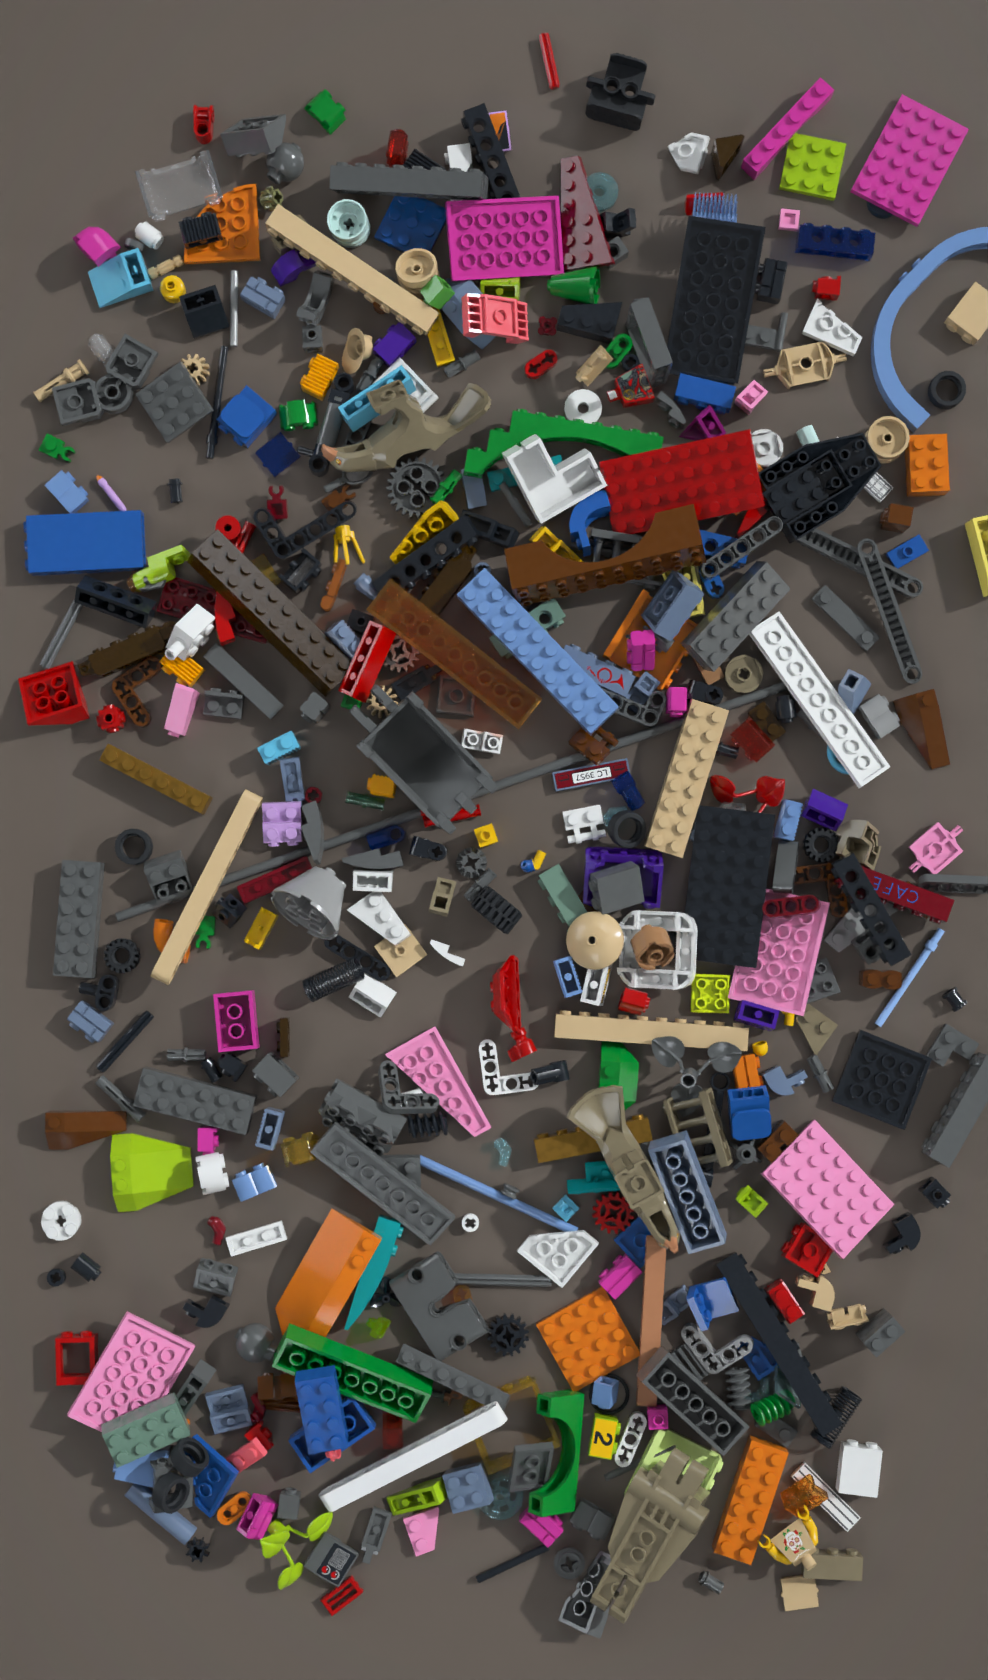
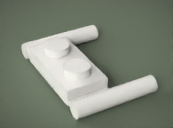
M399 357L372 384L402 365L412 378L416 391L410 395L417 399L424 413L439 397Z

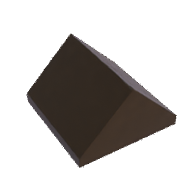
M740 134L715 139L711 156L715 178L718 181L740 152L744 135Z

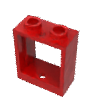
M65 1331L55 1338L56 1386L85 1384L98 1362V1333L92 1334V1331H81L80 1334H73L72 1331ZM89 1342L90 1373H64L63 1343Z

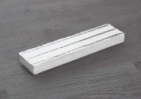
M805 1462L791 1474V1477L847 1532L860 1519V1516Z

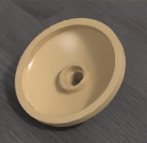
M592 911L580 915L572 922L567 932L566 945L570 956L577 964L587 969L598 970L612 965L619 958L624 946V935L621 926L613 917L608 914L603 915L601 912ZM592 936L596 939L594 944H591L589 941Z

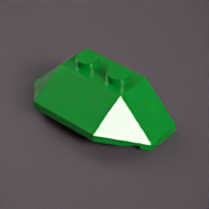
M601 1041L598 1088L610 1085L622 1086L624 1108L626 1110L636 1102L639 1062L622 1042Z

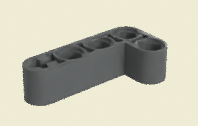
M601 688L611 699H618L620 701V706L614 714L646 727H653L658 723L666 704V696L660 691L653 692L646 706ZM657 695L663 699V703L658 706L652 702V698ZM629 706H635L638 709V713L635 716H630L627 713ZM646 714H654L656 720L653 723H647L644 718Z

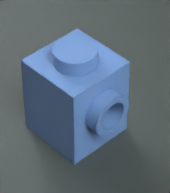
M600 1376L595 1380L591 1404L598 1405L601 1409H610L617 1402L619 1380L606 1376Z

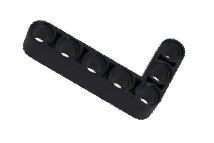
M345 501L286 537L269 509H257L253 519L274 554L280 559H285L351 519L357 512V506L352 501ZM349 504L353 507L351 515H346L343 512L344 505ZM260 511H264L267 514L268 519L266 522H261L258 519ZM330 514L335 515L337 518V523L334 525H330L327 522V516ZM314 524L319 525L321 528V532L318 535L312 534L310 530ZM270 528H275L278 531L277 538H271L268 535ZM298 534L302 535L305 539L302 545L295 543L294 538ZM284 544L288 547L286 555L279 553V545Z

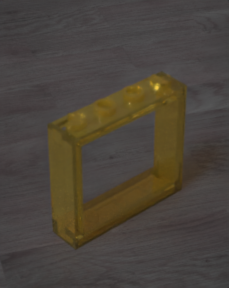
M525 1376L519 1380V1383L514 1385L508 1383L501 1387V1390L508 1394H513L532 1386L536 1398L538 1393H541L535 1376L531 1378L530 1376ZM471 1398L466 1400V1404L463 1405L465 1416L472 1413L471 1410L484 1404ZM544 1416L551 1437L537 1443L552 1442L554 1449L561 1446V1442L551 1418ZM482 1436L474 1439L488 1475L511 1466L513 1452L491 1461Z

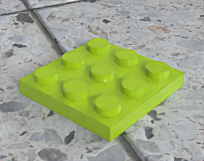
M795 133L788 141L779 190L834 201L846 143Z

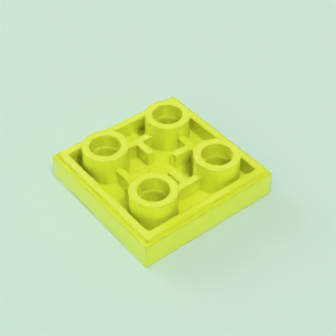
M695 974L691 984L690 1012L729 1013L730 975Z

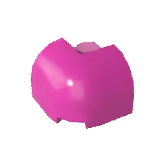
M87 227L73 237L77 247L98 267L108 258L111 259L117 256L116 251L121 248L109 233L99 227Z

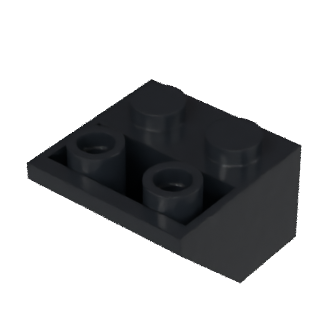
M216 285L179 296L194 339L230 327Z

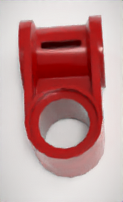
M194 105L193 129L196 139L201 144H208L213 139L214 106L198 107ZM207 130L205 134H199L200 131Z

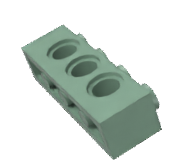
M555 598L544 602L529 612L547 633V630L551 627L556 629L564 624L563 620L566 618ZM547 615L550 621L547 624H542L539 621V617ZM494 635L489 638L490 643L501 659L504 657L509 659L513 656Z

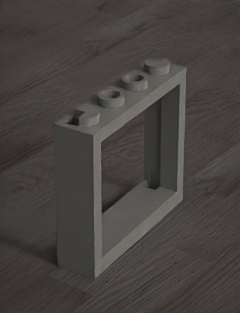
M649 297L644 299L636 298L630 303L626 329L632 339V345L639 359V365L643 364L650 386L654 388L667 383L673 361Z

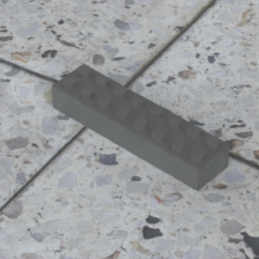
M337 162V165L330 166L329 189L341 194L482 200L487 199L488 177L480 169H468V172H465L461 168H450L449 171H446L441 167H431L430 170H427L422 166H412V169H408L403 165H393V168H390L384 164H374V167H371L365 163H355V166L348 165L346 162Z

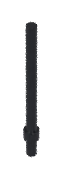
M221 346L213 401L214 411L211 416L210 431L206 438V443L208 444L207 459L214 458L215 445L218 443L217 418L219 417L228 355L227 346Z

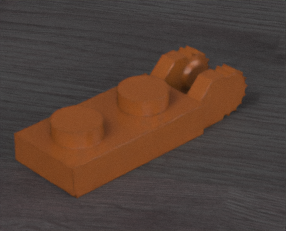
M339 558L338 563H334L331 571L334 574L332 581L328 580L325 589L328 593L321 599L320 605L325 612L330 611L332 606H334L347 564L343 559Z

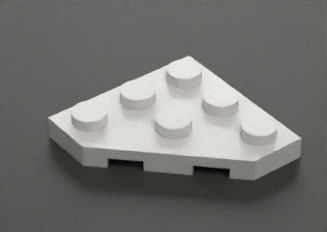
M584 1230L533 1234L526 1238L517 1249V1252L563 1288L598 1246L599 1242Z

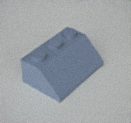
M672 570L641 616L654 633L672 641L678 635L685 621L690 618L694 608L701 602L704 593L680 572Z

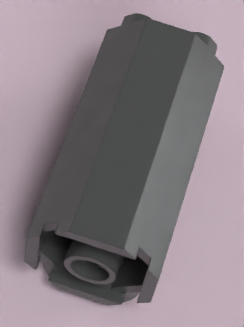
M336 1079L331 1087L332 1089L328 1092L318 1110V1113L323 1118L322 1124L330 1128L337 1122L349 1133L355 1134L358 1140L379 1156H382L383 1153H388L408 1117L402 1114L387 1113L381 1102L348 1083Z

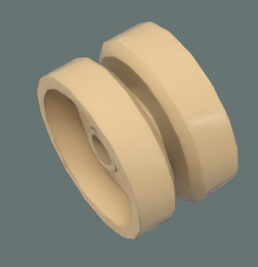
M413 248L400 255L396 262L395 270L399 286L418 299H424L420 291L434 275L440 277L436 258L428 250Z
M885 416L875 420L865 433V438L880 463H890L896 460L907 448L910 440L909 430L905 423L893 416Z

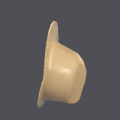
M353 328L349 332L342 356V366L348 374L356 373L362 361L369 358L373 351L372 336L363 334L358 328Z

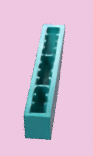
M381 1214L378 1217L374 1233L380 1235L382 1240L359 1279L345 1324V1330H348L363 1312L382 1280L390 1257H395L398 1246L394 1244L396 1238H401L404 1227L400 1226L401 1223L394 1218Z

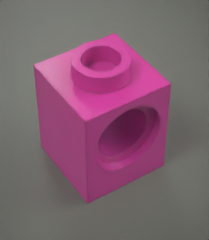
M666 1404L647 1407V1425L649 1430L669 1429Z

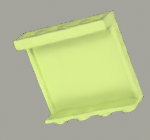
M671 1429L654 1430L624 1495L640 1467L642 1466L650 1471L660 1460L665 1463L672 1450L657 1457L654 1456L673 1445L690 1456V1460L682 1473L683 1475L693 1459L709 1469L701 1484L706 1490L712 1489L715 1482L713 1478L716 1472L719 1473L722 1469V1457L719 1453Z

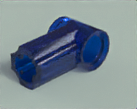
M628 770L611 780L619 795H622L631 811L639 809L646 803L635 786L636 783Z
M395 825L366 836L370 849L374 850L402 842L406 837V831L404 828ZM395 829L401 831V837L398 840L392 837V832Z

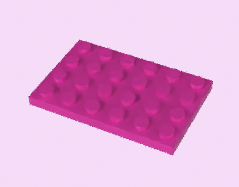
M902 94L850 192L918 227L969 129Z
M559 195L445 202L451 282L552 276L564 273Z

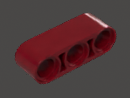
M813 895L773 899L766 901L763 904L762 910L770 918L813 914L820 909V901ZM809 899H814L816 902L815 908L807 909L806 902ZM791 901L795 902L796 909L793 912H788L787 904ZM771 904L777 906V911L774 914H769L767 911L768 906Z

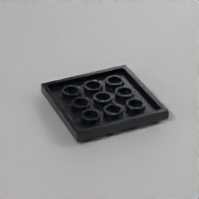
M859 1029L832 1102L905 1130L932 1058Z

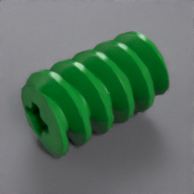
M781 1390L779 1393L776 1392L760 1401L754 1402V1404L750 1405V1410L758 1425L763 1427L765 1423L769 1424L772 1420H778V1417L783 1418L784 1415L791 1414L794 1401L789 1392Z

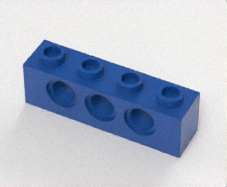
M700 530L706 559H710L738 540L737 538ZM705 544H712L714 551L708 552L705 549ZM737 544L736 548L739 552H746L744 544ZM725 554L721 555V561L728 564L730 563V557ZM747 556L732 565L731 568L740 569V567H744Z

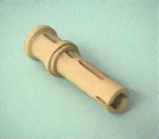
M80 359L77 360L78 363L70 368H65L63 374L48 382L37 391H34L33 393L39 402L53 394L51 387L75 382L84 374L88 375L89 371Z

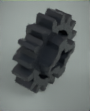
M506 1313L503 1314V1318L496 1316L497 1322L491 1321L493 1328H489V1333L492 1335L487 1337L488 1340H493L490 1347L496 1346L495 1352L498 1353L501 1350L503 1351V1356L507 1352L513 1356V1351L515 1350L519 1354L520 1347L526 1348L524 1341H529V1337L525 1336V1334L529 1333V1329H524L527 1325L526 1322L520 1323L521 1317L518 1316L515 1319L514 1313H511L510 1317H507ZM510 1322L516 1324L519 1328H514L510 1325ZM503 1323L502 1329L496 1332V1329ZM506 1327H508V1331L511 1334L510 1342L505 1335ZM516 1338H520V1341L514 1345L513 1343ZM502 1341L506 1344L507 1347L502 1346L498 1342Z

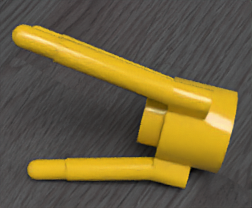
M349 525L336 527L335 534L333 535L334 563L338 559V541L343 545L346 564L350 563L347 543L351 539L361 562L364 564L365 560L355 539L354 531H350Z

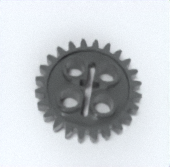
M416 456L414 462L408 458L407 464L400 461L401 468L395 466L396 473L390 472V476L393 479H387V483L392 486H388L386 489L392 492L388 494V498H394L391 501V505L397 504V512L402 509V516H405L408 512L410 519L416 514L419 520L420 514H424L425 511L435 504L431 500H427L419 490L414 491L413 484L406 480L405 476H408L417 487L421 485V491L429 497L433 496L440 487V482H444L446 478H441L444 475V471L438 472L439 465L432 466L433 460H430L427 464L425 457L419 462ZM415 471H420L422 476L415 479L412 477V474ZM434 484L436 489L429 492L426 490V486ZM401 485H408L409 490L407 492L399 491ZM417 497L423 499V503L418 506L413 504V500Z

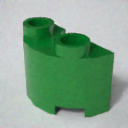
M326 89L322 92L320 91L304 107V110L312 118H315L330 135L346 120L343 114L346 111L339 102L335 103L332 100L331 94Z
M305 400L288 401L287 405H279L280 428L284 429V431H294L296 426H303V429H313L314 426H318L317 408L314 401L305 403Z

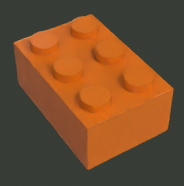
M947 434L909 435L910 440L905 449L907 497L946 495L950 491Z

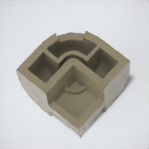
M856 819L845 822L835 834L840 838L836 854L842 858L852 852L861 866L874 870L881 850V846H878L877 835L879 831L866 820Z

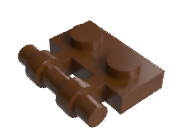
M600 726L591 736L580 728L568 742L570 746L598 766L610 754V749L607 748V745L611 744L615 747L619 741L614 738L610 731L606 732ZM596 734L603 738L600 742L594 738Z

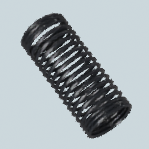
M353 957L349 961L346 960V962L340 963V965L337 964V966L304 979L303 988L309 1000L315 1002L322 999V997L353 985V983L364 980L365 975L357 958Z
M841 1386L838 1390L841 1394L837 1393L836 1399L833 1398V1401H831V1404L840 1409L839 1412L845 1417L841 1418L843 1420L841 1421L842 1425L837 1428L838 1430L834 1429L836 1433L831 1431L823 1437L817 1428H814L810 1433L816 1441L829 1449L834 1445V1442L838 1439L837 1436H840L839 1433H842L841 1430H844L843 1427H845L849 1418L857 1410L856 1407H859L858 1404L862 1401L858 1395L844 1386Z

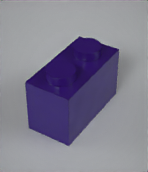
M400 322L397 325L393 324L387 330L388 334L383 339L379 338L373 345L374 354L384 361L388 368L399 357L402 358L417 343L416 337Z
M813 789L806 799L801 816L836 832L844 819L848 804Z
M741 1000L737 1004L733 1021L772 1031L776 1027L779 1010Z

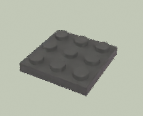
M179 362L135 394L167 443H170L214 411L183 362Z

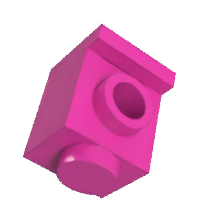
M200 1126L198 1128V1152H203V1155L214 1153L216 1147L219 1146V1135H216V1132L220 1128L213 1126Z

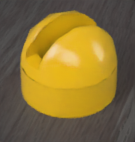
M767 1041L753 1043V1052L758 1056L766 1055L768 1052Z

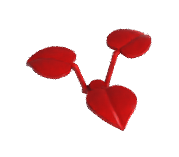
M712 775L710 777V785L715 798L723 804L732 803L733 797L738 798L757 793L756 799L758 802L763 803L758 812L762 813L767 805L775 807L781 803L784 795L785 779L762 776L757 780V788L755 790L739 794L734 793L736 790L735 785L723 776Z

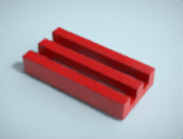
M351 1575L339 1587H335L323 1596L320 1601L331 1616H333L361 1595L364 1590L359 1587L358 1582ZM350 1583L352 1584V1585L349 1586L347 1589H345L342 1593H340L338 1596H336L334 1599H332L330 1602H327V1600H329L331 1597H333L336 1593H338L340 1590H342V1589H343L344 1587H346L348 1584H350ZM353 1589H356V1592L350 1595L347 1599H345L335 1608H331V1606L338 1602L341 1598H343Z

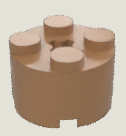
M644 925L630 941L638 965L645 970H655V967L659 965L664 967L674 958V949L668 932L664 928Z

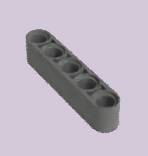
M772 516L708 559L706 563H703L700 569L701 576L704 579L711 580L762 546L782 530V520L779 517ZM770 522L777 524L778 529L776 531L769 529L768 524ZM759 533L762 536V541H754L752 535ZM737 544H744L746 552H739L736 548ZM721 555H728L730 557V563H723L721 561ZM705 566H712L714 574H707Z
M217 643L203 655L209 663L269 719H272L284 706Z

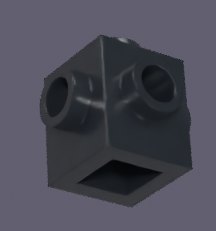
M229 894L225 899L221 897L216 902L215 906L217 908L213 915L230 929L241 919L247 907L232 894Z

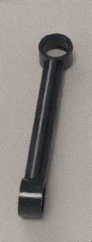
M715 1072L710 1077V1085L713 1088L714 1098L721 1117L724 1091L730 1085V1078L726 1073ZM718 1074L724 1075L727 1079L726 1085L723 1088H716L714 1086L713 1078ZM709 1126L707 1127L706 1135L710 1133ZM705 1144L703 1156L715 1154L714 1144ZM714 1162L702 1164L701 1167L709 1188H711L713 1181Z

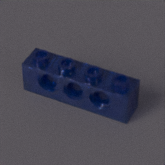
M804 223L803 225L800 224L797 230L795 253L870 261L874 253L876 233L868 229L856 231L849 227L838 229L833 228L831 225L820 227L814 226L812 223ZM812 236H818L821 241L815 242ZM831 238H837L840 243L834 244ZM850 240L857 241L858 246L851 245Z

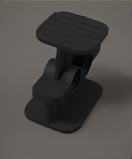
M611 54L604 80L592 76L587 78L586 87L591 89V93L586 105L585 115L595 121L628 130H639L646 104L653 105L655 101L653 93L641 90L647 69L646 62L624 54ZM614 86L616 90L610 91L607 87ZM632 91L634 95L628 96L625 92Z

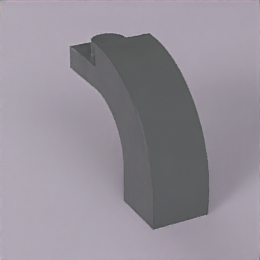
M320 270L314 272L307 298L304 304L297 310L296 316H299L300 321L316 326L320 323L335 278L330 273Z

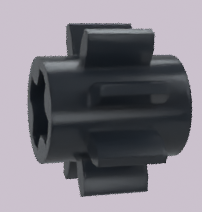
M194 1537L193 1544L188 1542L186 1545L190 1549L187 1551L186 1556L190 1555L192 1562L194 1560L202 1562L203 1555L209 1556L210 1552L206 1549L209 1548L210 1543L206 1544L204 1537L201 1539ZM195 1547H197V1549H202L201 1552H199L198 1550H194Z

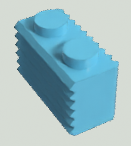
M289 731L257 747L264 763L270 766V763L273 764L280 760V758L287 757V754L290 755L294 751L297 752L298 749H301V746L293 731Z

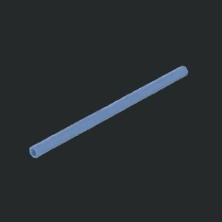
M420 1155L421 1166L561 1231L578 1230V1227L518 1199H512L492 1187Z

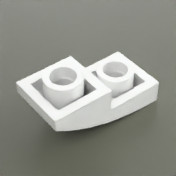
M464 728L461 745L465 749L500 754L503 735Z

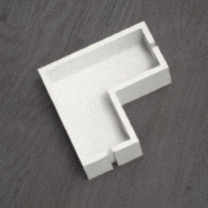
M534 434L520 442V447L515 445L502 453L535 519L541 524L607 486L600 470L597 469L598 466L591 452L585 448L554 466L541 438Z

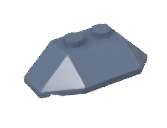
M447 278L446 281L455 294L441 309L463 334L461 298L467 293L479 295L483 293L472 280L451 282V278ZM481 334L474 338H466L481 349H484L496 336Z

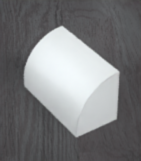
M354 869L353 891L392 892L393 870Z
M364 972V980L357 982L349 998L381 1018L397 992Z

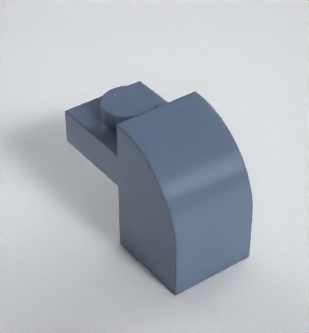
M779 1065L761 1073L766 1085L772 1091L785 1096L794 1094L791 1086L797 1087L805 1083L804 1079L808 1077L803 1069L786 1077Z

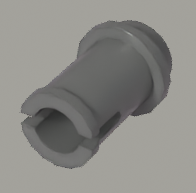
M702 1571L698 1578L700 1585L707 1586L717 1594L724 1587V1583L711 1576L709 1571Z

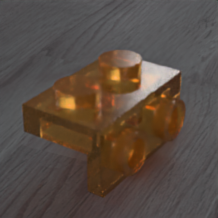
M811 1474L806 1475L781 1492L784 1509L798 1517L797 1509L800 1514L806 1512L804 1505L811 1511L829 1499L827 1492L815 1484Z

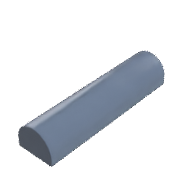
M133 1484L124 1496L185 1545L193 1536L197 1527L177 1511L172 1514L165 1512L154 1513L149 1505V1497H152L153 1491L147 1486Z

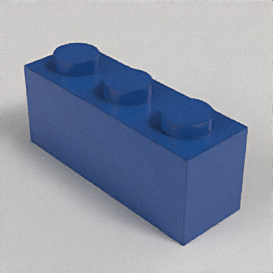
M680 373L674 400L681 405H696V408L701 410L710 405L715 413L725 414L729 413L736 386Z

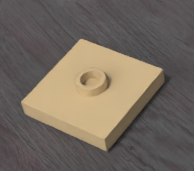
M406 924L404 925L411 935L395 946L387 939H383L374 946L396 977L428 955Z

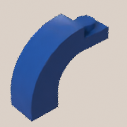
M606 489L595 492L581 500L572 511L569 522L571 542L576 541L577 549L582 550L583 557L591 555L590 543L586 533L587 527L598 518L610 516L611 507Z

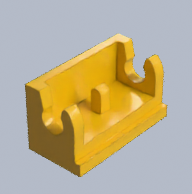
M261 907L244 942L261 950L279 915Z

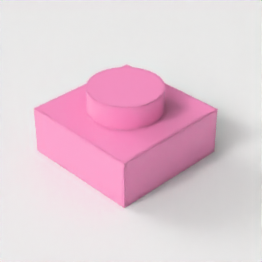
M781 209L778 230L797 232L800 210Z

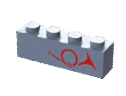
M570 644V646L565 645L564 650L600 688L626 698L636 677L632 675V671L626 668L618 669L615 667V663L609 660L603 662L598 659L596 654L591 652L583 653L580 651L581 648L574 644Z

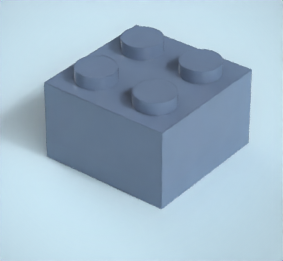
M484 1461L447 1470L442 1475L453 1514L490 1505L494 1500Z

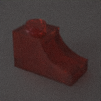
M383 1411V1449L403 1448V1418Z

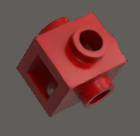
M115 705L103 706V710H98L99 716H96L98 727H101L102 730L107 731V733L119 732V729L124 728L126 719L124 711H121L120 708L115 707ZM112 715V720L108 722L107 716Z

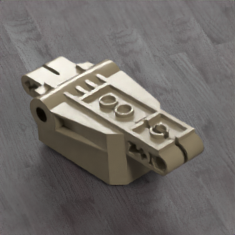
M677 1448L672 1450L665 1463L660 1460L650 1471L641 1466L624 1495L608 1544L611 1562L590 1600L592 1604L605 1612L612 1600L615 1599L608 1614L622 1624L628 1619L647 1583L661 1579L697 1536L710 1512L709 1509L704 1507V1504L711 1492L701 1486L709 1469L693 1459L683 1475L682 1473L690 1460V1456ZM626 1579V1582L619 1593L618 1589L620 1588L623 1580Z

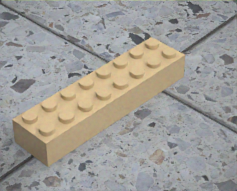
M694 699L689 701L644 846L683 858L729 710Z

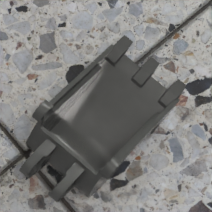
M376 684L370 692L390 714L377 726L355 704L349 712L369 732L356 747L367 758L370 757L439 829L442 828L451 835L456 830V827L450 820L462 808L472 814L477 807L471 799L482 788L493 794L498 789V786L492 780L493 777L426 709L424 702L413 691L397 705Z

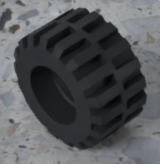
M485 886L471 902L472 908L505 934H508L522 918V914L517 908L489 886Z

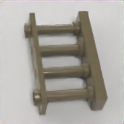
M712 1087L700 1091L698 1098L674 1103L673 1098L669 1097L663 1101V1111L668 1116L673 1134L683 1132L682 1129L702 1124L709 1126V1135L690 1139L693 1147L712 1143L715 1146V1154L697 1157L700 1165L717 1161L722 1168L729 1166L733 1162ZM698 1105L703 1106L704 1116L679 1121L677 1110Z

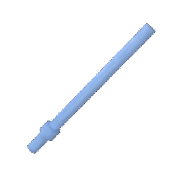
M938 928L932 938L927 940L924 950L902 981L901 988L896 990L875 1021L876 1025L882 1027L930 953L934 952L937 948V943L944 934V930Z

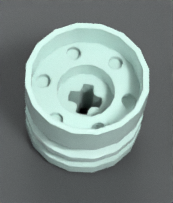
M350 199L337 201L331 206L327 215V224L333 238L338 244L346 248L361 246L369 237L371 228L364 208L360 203ZM352 223L354 227L347 229V226H350Z

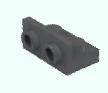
M210 688L209 691L204 690L203 715L242 720L245 697L240 695V691L229 690L228 693H223L218 688Z
M201 1258L193 1287L231 1297L238 1267L212 1259Z

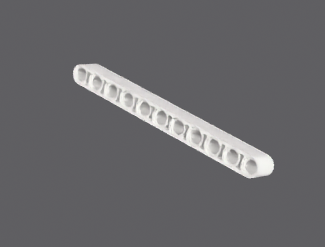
M494 1401L326 1487L318 1496L328 1512H333L500 1427L508 1418L498 1402Z

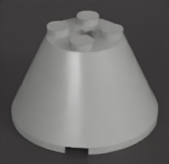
M314 866L312 869L275 888L271 893L273 895L271 901L275 908L296 927L300 924L308 929V934L321 939L332 940L339 932L346 884L335 876L336 873L328 867L322 869Z

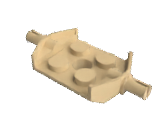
M823 342L781 350L777 364L774 368L764 369L763 374L764 378L777 376L786 388L790 389L792 386L822 380L829 381L834 364L847 361V357H845L846 353L832 354L828 346ZM808 359L811 362V366L804 368L801 365V360Z

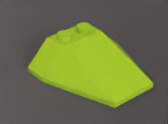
M134 1133L112 1135L110 1152L112 1189L118 1212L140 1210L194 1186L191 1147Z

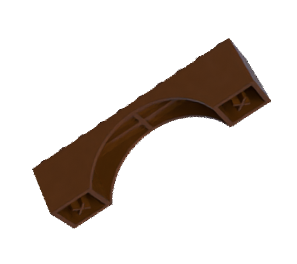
M694 504L655 513L651 527L634 547L617 557L604 561L579 562L564 558L549 549L542 540L504 549L511 588L516 601L521 606H530L532 603L540 601L547 602L557 597L564 598L574 593H585L596 588L603 589L608 585L623 584L634 579L641 580L646 576L661 575L664 572L679 571L685 567H695L706 563Z

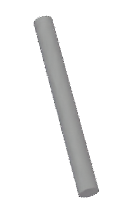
M232 270L230 288V347H237L238 271Z

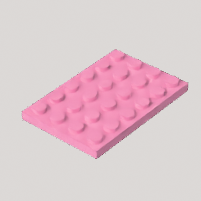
M766 888L765 902L773 899L796 897L798 895L774 893L773 890ZM809 899L806 902V908L810 910L815 908V900ZM791 901L787 904L788 912H793L796 909L795 902ZM820 901V909L813 914L770 918L763 913L757 967L751 968L735 965L728 998L738 1001L745 1000L772 1009L804 1016L830 903ZM775 904L769 905L767 908L768 913H776L777 906Z
M812 1120L798 1134L794 1141L761 1173L840 1259H844L894 1205L816 1120Z
M127 1311L68 1411V1417L102 1432L101 1424L168 1395L193 1352L195 1344Z

